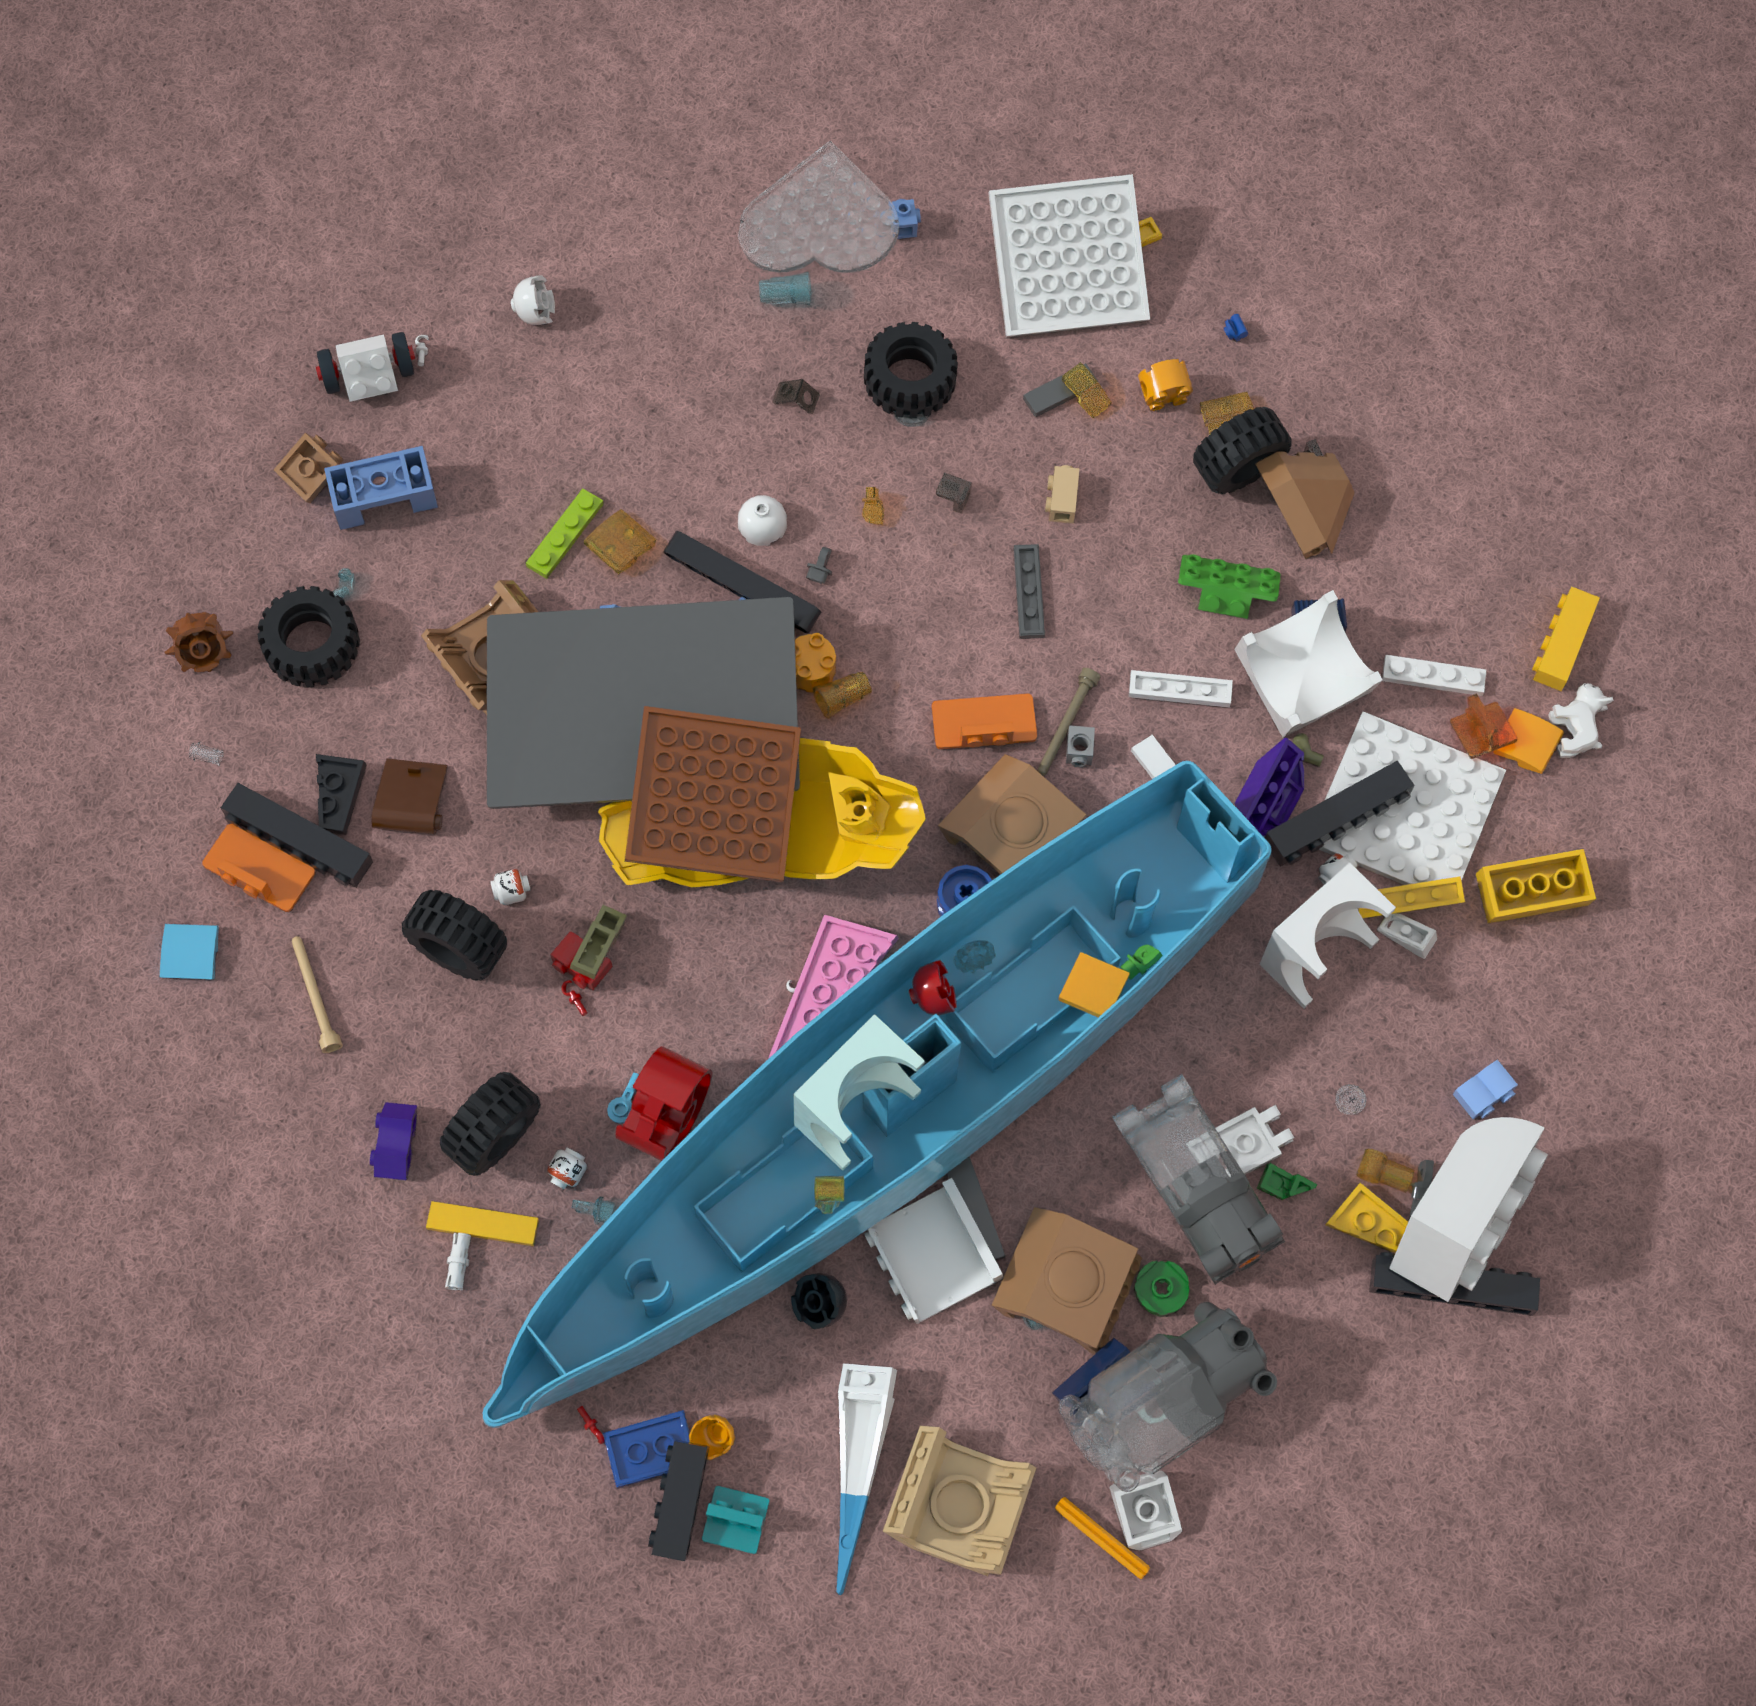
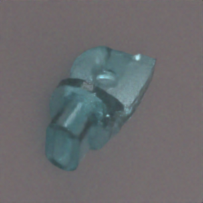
M600 1196L595 1203L573 1199L572 1209L581 1214L593 1215L595 1225H599L600 1222H606L614 1213L615 1202L604 1201L603 1196Z

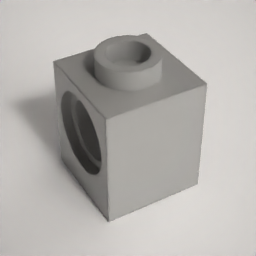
M1069 726L1066 763L1074 767H1085L1092 764L1095 727ZM1082 745L1086 750L1078 751L1074 746Z

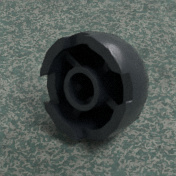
M826 1273L805 1275L796 1282L798 1285L795 1295L791 1296L793 1312L799 1322H805L811 1329L829 1327L841 1319L847 1306V1294L842 1283L834 1276Z

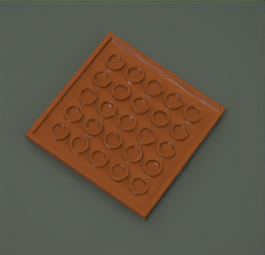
M644 706L624 862L783 882L801 728Z

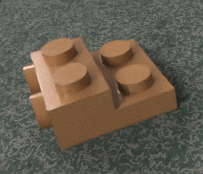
M305 433L276 466L274 471L306 502L311 503L326 485L328 486L324 468L340 465L344 459L333 450L330 453L325 448L328 445L327 442L320 436L315 435L313 437Z

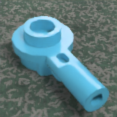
M633 1073L622 1097L615 1098L609 1103L607 1112L613 1122L622 1124L626 1121L632 1107L631 1100L636 1092L633 1085L639 1074Z

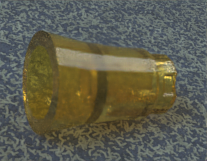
M864 672L851 673L843 678L813 687L815 701L827 719L872 693L871 685Z

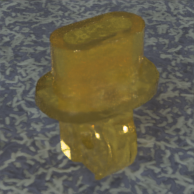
M866 487V498H862V502H864L863 518L868 523L883 525L884 508L882 499H879V488Z

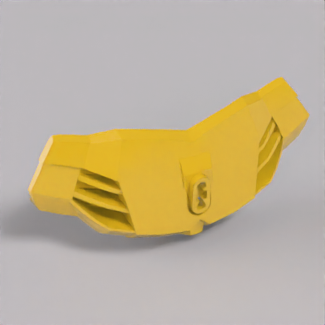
M800 738V789L794 791L784 876L802 879H834L857 866L879 869L893 868L909 849L908 845L926 820L916 786L880 775L869 758L857 747H846L831 744L830 741ZM632 801L612 802L598 811L602 817L599 842L614 864L611 866L626 885L665 879L688 887H704L748 879L745 877L624 862Z

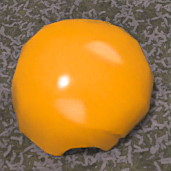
M716 1414L708 1415L693 1425L689 1434V1440L691 1443L710 1446L707 1460H712L726 1454L731 1449V1446L734 1445V1428L725 1417Z

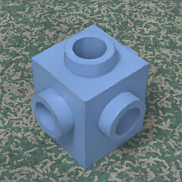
M899 199L890 202V211L886 212L887 226L892 228L893 239L917 237L918 223H921L920 209H915L914 199Z

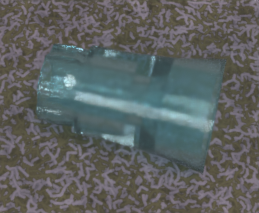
M810 272L760 280L759 292L761 303L812 305Z

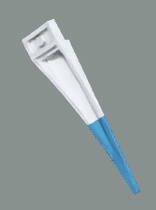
M843 1364L838 1389L841 1452L840 1536L837 1593L839 1595H842L845 1589L895 1400L892 1397L897 1370L892 1367Z

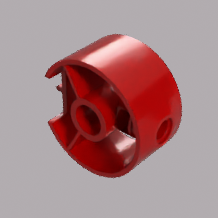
M664 1046L659 1047L646 1062L633 1085L637 1093L632 1102L631 1111L623 1126L619 1124L616 1127V1139L662 1161L688 1136L708 1094L712 1081V1070Z

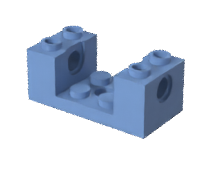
M423 446L324 468L334 513L340 530L364 525L362 510L410 499L414 513L438 508ZM376 477L386 478V481L381 485L373 484V480Z

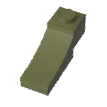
M602 905L595 921L592 922L570 965V969L595 979L602 963L623 929L627 915Z

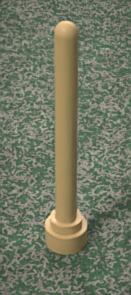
M296 936L292 939V945L322 1033L319 1044L323 1053H330L342 1048L343 1044L340 1035L336 1034L331 1028L303 941L300 937Z

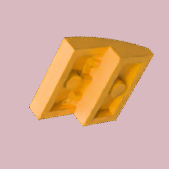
M1514 708L1492 748L1493 753L1517 761L1518 766L1542 774L1564 732L1548 721Z

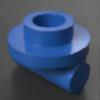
M1234 314L1231 316V319L1225 321L1226 326L1223 329L1230 340L1235 339L1238 342L1241 338L1248 336L1249 333L1239 314Z

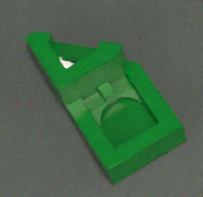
M1269 1163L1264 1169L1257 1189L1283 1200L1317 1187V1184L1299 1174L1292 1175Z

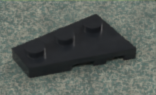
M316 754V762L318 764L317 784L319 785V826L331 833L346 835L367 764L364 760Z

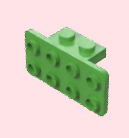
M1191 554L1182 556L1178 583L1202 588L1198 610L1248 619L1252 598L1268 601L1278 600L1281 574L1270 568L1261 569L1250 567L1243 563H1228L1221 559L1212 560Z

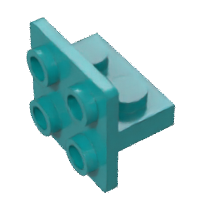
M716 1486L712 1501L708 1504L707 1520L702 1541L756 1554L770 1502L769 1499Z

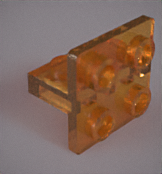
M1477 693L1467 697L1468 708L1465 709V714L1450 719V724L1470 759L1518 741L1517 735L1499 704L1493 702L1484 706Z

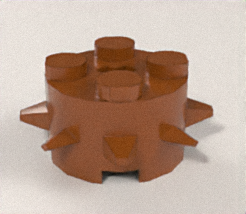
M186 613V616L177 620L173 627H167L166 632L172 637L173 646L164 653L165 655H175L183 672L190 668L194 669L195 672H211L213 668L219 665V661L222 658H230L232 656L226 649L225 640L233 635V631H223L217 621V615L214 613Z

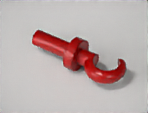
M564 981L562 984L563 994L571 997L569 1002L576 1005L582 1016L587 1015L588 1012L580 1001L582 999L581 994H576L574 990L568 993L566 986L568 983H572V981Z
M580 1406L577 1410L586 1423L584 1428L586 1430L590 1429L592 1434L597 1437L598 1443L603 1444L605 1441L604 1437L596 1427L598 1422L596 1419H591L585 1408Z

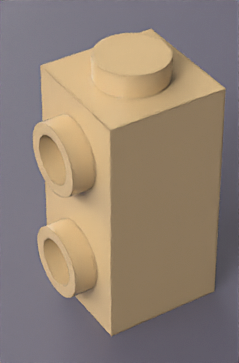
M1069 465L1055 466L1054 475H1049L1047 490H1052V495L1046 498L1045 512H1050L1049 521L1074 524L1079 468H1073Z

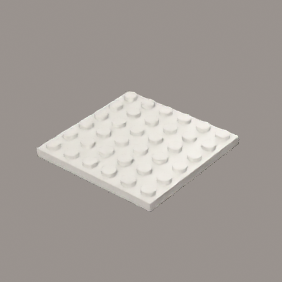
M1133 174L990 190L988 192L1006 337L1150 320Z
M1362 712L1326 799L1397 760L1415 786L1410 794V799L1400 805L1396 802L1389 806V810L1383 815L1369 817L1368 821L1357 829L1354 827L1349 828L1341 838L1335 841L1331 838L1324 842V846L1319 850L1331 855L1339 853L1344 857L1348 854L1356 861L1358 866L1403 885L1461 876L1462 880L1506 770L1376 716Z

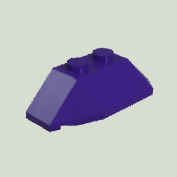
M1283 738L1256 762L1235 801V807L1262 836L1288 821L1304 791V752L1288 738Z

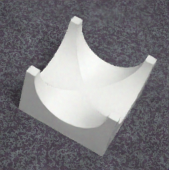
M1333 590L1324 594L1318 601L1289 619L1259 633L1253 634L1251 632L1243 636L1234 649L1282 737L1369 694L1383 680L1378 671L1370 670L1363 663L1352 647L1341 624L1337 610L1338 598Z
M1348 863L1274 929L1260 962V965L1304 1009L1313 999L1304 986L1302 966L1317 979L1327 971V968L1323 965L1317 954L1315 943L1327 937L1346 936L1364 943L1371 949L1378 943L1379 938L1364 922L1357 908L1372 909L1381 913L1386 918L1396 908L1351 863Z

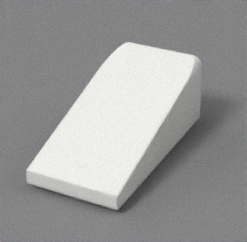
M1400 913L1390 914L1387 918L1385 917L1377 928L1378 932L1423 959L1426 958L1437 941L1436 930ZM1390 921H1393V923L1391 924V926H1390L1389 929H1388V928H1387L1388 923H1389Z

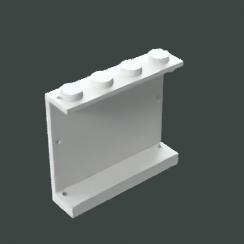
M952 1178L942 1183L943 1188L882 1219L864 1233L870 1247L876 1245L881 1254L876 1258L883 1272L889 1270L893 1278L888 1281L896 1296L901 1293L905 1301L901 1307L907 1319L913 1318L916 1324L1004 1278Z

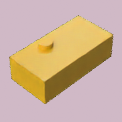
M1584 849L1485 866L1476 873L1488 924L1588 906L1596 900Z

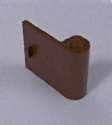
M386 758L372 810V828L435 835L436 831L442 828L443 816L438 814V805L448 766Z

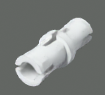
M453 1234L452 1251L450 1257L447 1258V1264H449L445 1284L447 1289L463 1290L464 1274L466 1267L469 1266V1259H467L471 1239L469 1234Z

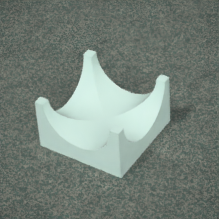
M875 1014L794 1093V1125L842 1171L851 1163V1160L843 1151L840 1142L845 1144L852 1137V1133L845 1126L840 1115L845 1106L854 1097L865 1091L878 1088L899 1091L912 1100L921 1093V1089L907 1076L898 1063L907 1065L917 1072L924 1065L925 1060Z

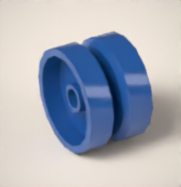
M970 865L957 866L946 872L940 880L937 894V908L940 917L991 882L990 876L982 869Z

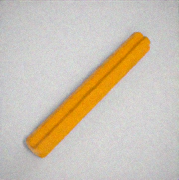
M1066 1497L1060 1499L1055 1507L1057 1512L1139 1579L1145 1577L1150 1570L1148 1564Z

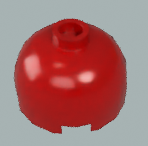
M941 960L920 967L913 977V988L909 989L912 1003H918L919 1007L929 1015H944L954 1012V1008H957L954 987L949 985L944 975L948 971Z

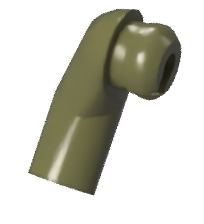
M1297 734L1292 743L1304 752L1303 761L1320 767L1324 755L1311 750L1309 738L1306 734Z

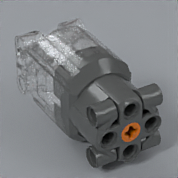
M1180 1074L1161 1086L1160 1090L1163 1097L1139 1111L1135 1105L1131 1104L1113 1115L1112 1118L1181 1230L1193 1246L1208 1275L1216 1285L1236 1271L1240 1272L1254 1265L1263 1258L1262 1255L1278 1247L1285 1240L1282 1237L1283 1233L1278 1224L1263 1207L1245 1174L1196 1099L1185 1077Z
M1211 1302L1200 1303L1194 1312V1318L1198 1324L1181 1336L1156 1334L1092 1378L1089 1382L1087 1395L1081 1399L1075 1395H1067L1060 1401L1059 1413L1084 1458L1097 1470L1104 1471L1107 1478L1121 1491H1133L1140 1482V1472L1155 1474L1218 1430L1223 1424L1227 1404L1250 1388L1261 1396H1268L1275 1391L1277 1378L1267 1369L1265 1352L1254 1339L1251 1329L1242 1324L1230 1308L1223 1310ZM1079 1407L1078 1411L1072 1415L1074 1410Z

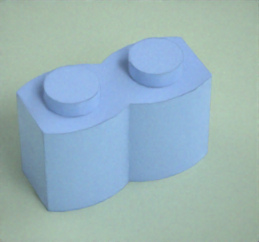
M1496 1060L1458 1087L1453 1095L1472 1119L1478 1116L1483 1119L1495 1110L1494 1104L1499 1101L1504 1104L1515 1096L1513 1090H1515L1518 1084L1502 1064Z

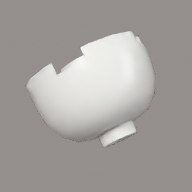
M542 275L522 280L516 286L513 298L511 299L512 310L517 313L521 320L530 325L552 323L549 315L550 312L555 313L552 290L547 291L544 284L547 280ZM538 310H544L540 315L538 314Z
M758 495L748 499L742 505L738 513V529L747 542L757 546H768L771 542L783 537L787 529V515L782 504L775 498Z

